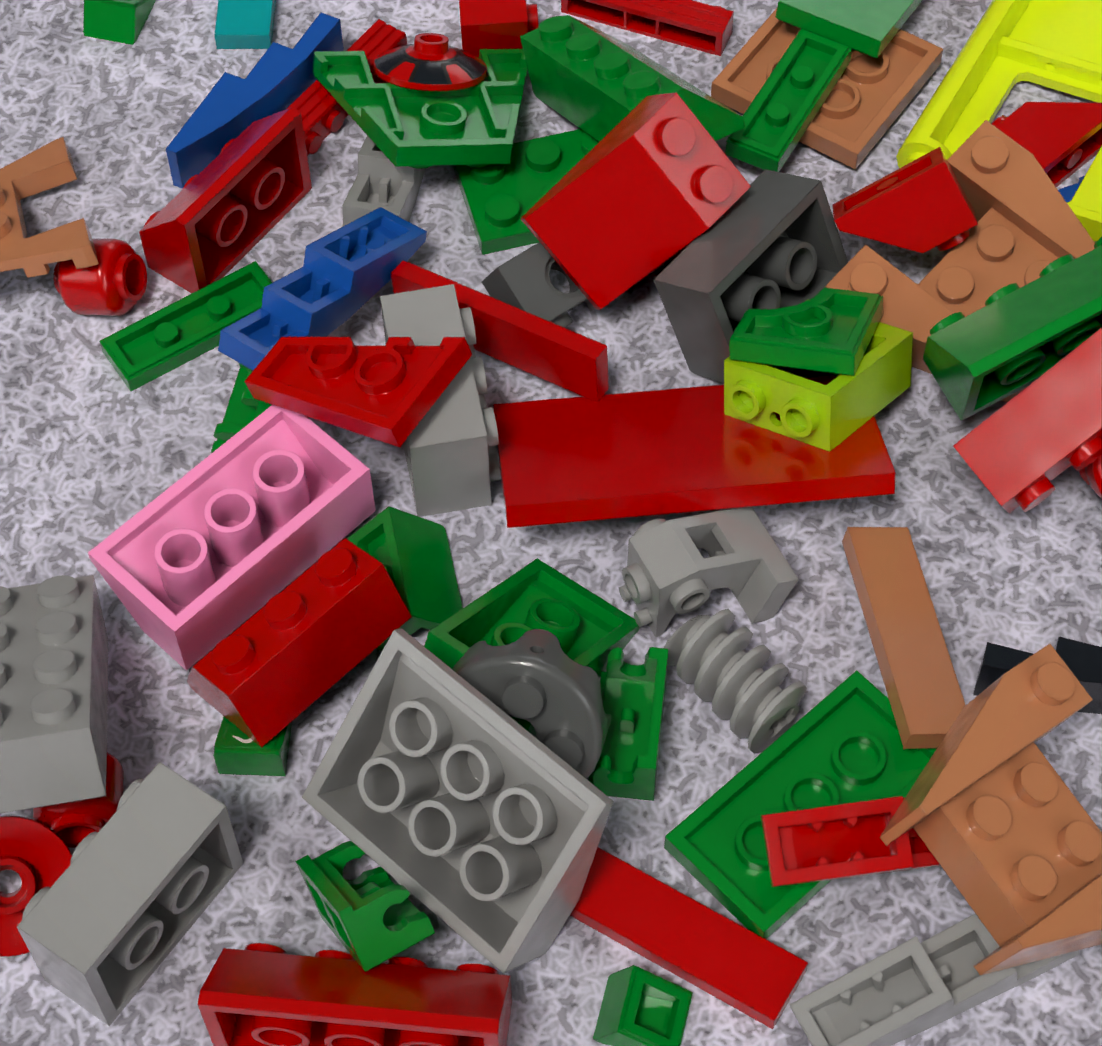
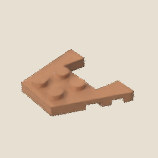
M63 137L0 169V272L23 268L27 278L47 275L50 271L49 263L72 259L76 269L99 264L93 239L84 218L31 237L27 235L20 200L77 180L72 157Z

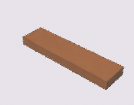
M847 527L842 540L843 548L903 748H938L966 705L908 527Z

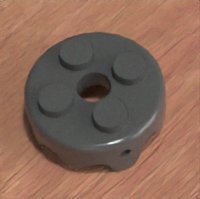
M533 629L525 632L517 641L503 646H491L486 641H479L470 647L454 665L453 671L507 715L530 722L536 731V734L533 736L587 779L595 770L611 723V714L604 712L600 680L597 673L592 668L582 666L570 659L562 651L559 640L554 634L544 629Z

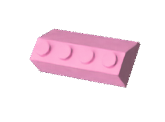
M271 405L90 550L88 555L91 562L143 632L187 671L221 640L231 634L273 596L282 591L324 553L334 547L376 511L370 469L307 416Z

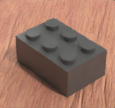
M765 169L750 184L751 188L708 230L694 239L654 279L688 368L695 375L724 383V360L730 356L729 340L746 310L789 307L814 298L848 263L820 180Z

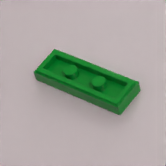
M801 29L742 116L745 128L730 134L726 140L725 154L763 170L779 172L849 65L852 48Z
M254 261L100 340L102 352L128 389L133 391L218 347L220 331L261 309L264 287L272 282L258 263Z

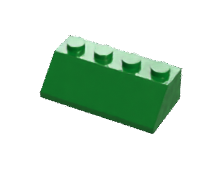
M570 15L554 16L545 19L539 24L537 29L520 36L534 95L599 142L646 96L678 93L715 141L745 128L744 118L625 42Z
M1102 237L1094 244L1092 251L1076 259L1071 254L1062 256L1047 265L1040 272V278L1021 288L1017 283L1009 284L993 293L985 301V307L966 317L962 312L949 315L930 330L931 335L927 338L923 360L961 421L1030 385L1102 328Z

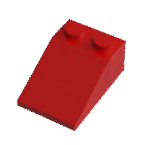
M678 93L649 95L520 219L596 309L601 310L708 230L751 186Z

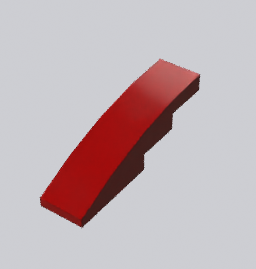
M903 796L761 816L772 887L941 865L914 828H911L887 846L880 838L905 799Z

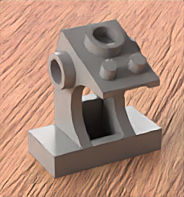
M752 507L699 511L694 516L667 521L658 518L643 524L637 529L633 537L629 538L627 567L622 569L625 585L619 587V593L624 602L633 599L639 610L634 612V618L638 626L642 627L648 624L654 636L658 637L664 633L676 613L686 614L698 609L709 599L710 591L719 588H729L733 592L752 624L771 619L776 615L799 579ZM698 549H705L710 557L703 558Z

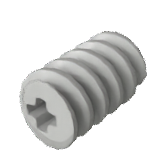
M729 609L721 610L711 617L709 615H698L679 627L667 640L664 648L668 649V665L677 666V675L686 684H694V692L704 702H712V711L721 720H730V730L739 739L748 738V749L754 754L763 752L793 724L800 707L798 704L805 695L807 687L801 681H798L782 690L780 685L787 677L789 669L783 663H778L764 672L762 668L769 659L771 651L763 644L746 653L744 650L751 642L753 633L747 627H742L728 635L727 632L735 620V615Z

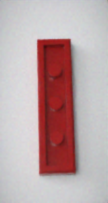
M403 260L391 272L394 294L454 284L459 309L470 307L476 333V344H473L475 350L597 403L609 390L608 354L605 344Z
M597 847L580 899L570 914L573 918L771 1029L776 1025L806 973L808 962L599 847Z

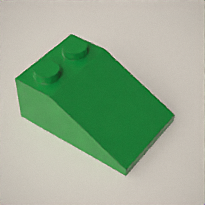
M537 558L430 630L424 647L452 669L466 651L479 641H486L491 646H503L517 641L527 631L544 629L557 637L562 651L570 659L582 666L592 668L597 673L598 678H600L601 671L605 672L607 670L609 652L616 647L623 650L639 631L640 627L634 618ZM511 717L532 735L536 734L535 728L530 722L525 719Z

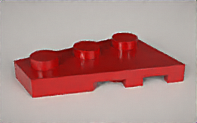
M281 337L244 382L254 399L400 448L472 356V352L465 337H443L440 346H415L411 337H389L385 346H355L351 337Z

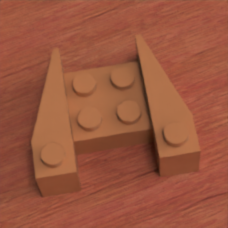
M987 120L948 159L978 220V225L969 230L970 235L963 242L954 246L919 284H916L865 244L825 286V288L875 293L883 296V315L880 322L913 332L912 367L930 374L932 373L925 364L923 356L927 338L931 335L930 330L938 322L957 312H962L966 317L985 307V301L999 289L1013 283H1017L1021 288L1040 278V272L1054 260L1071 254L1076 259L1094 249L1095 242L1034 155ZM1025 388L1002 399V401L1009 402Z
M1048 644L1004 673L964 706L880 836L887 846L908 830L914 828L998 943L999 948L974 966L979 975L1102 944V832L1035 744V742L1053 731L1093 700L1051 644Z

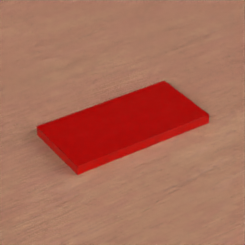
M837 376L807 377L806 379L827 385ZM724 385L604 395L598 403L586 397L493 404L499 439L497 447L507 528L895 494L896 472L874 416L829 452L725 415ZM775 412L777 419L781 421L780 415Z

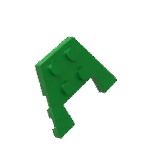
M480 49L479 58L487 66L486 78L478 85L454 91H422L396 86L391 83H375L364 51H314V76L395 167L409 166L416 169H425L437 165L484 167L488 164H510L528 71L523 49Z

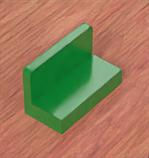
M388 506L347 538L384 565L412 616L399 629L402 628L409 635H412L421 627L432 630L463 609L446 529L441 524ZM390 636L376 649L383 651Z

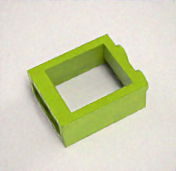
M879 322L855 375L825 372L837 376L827 385L791 374L796 368L731 360L729 356L724 360V414L830 452L911 386L913 332ZM775 412L780 415L781 421L777 419Z

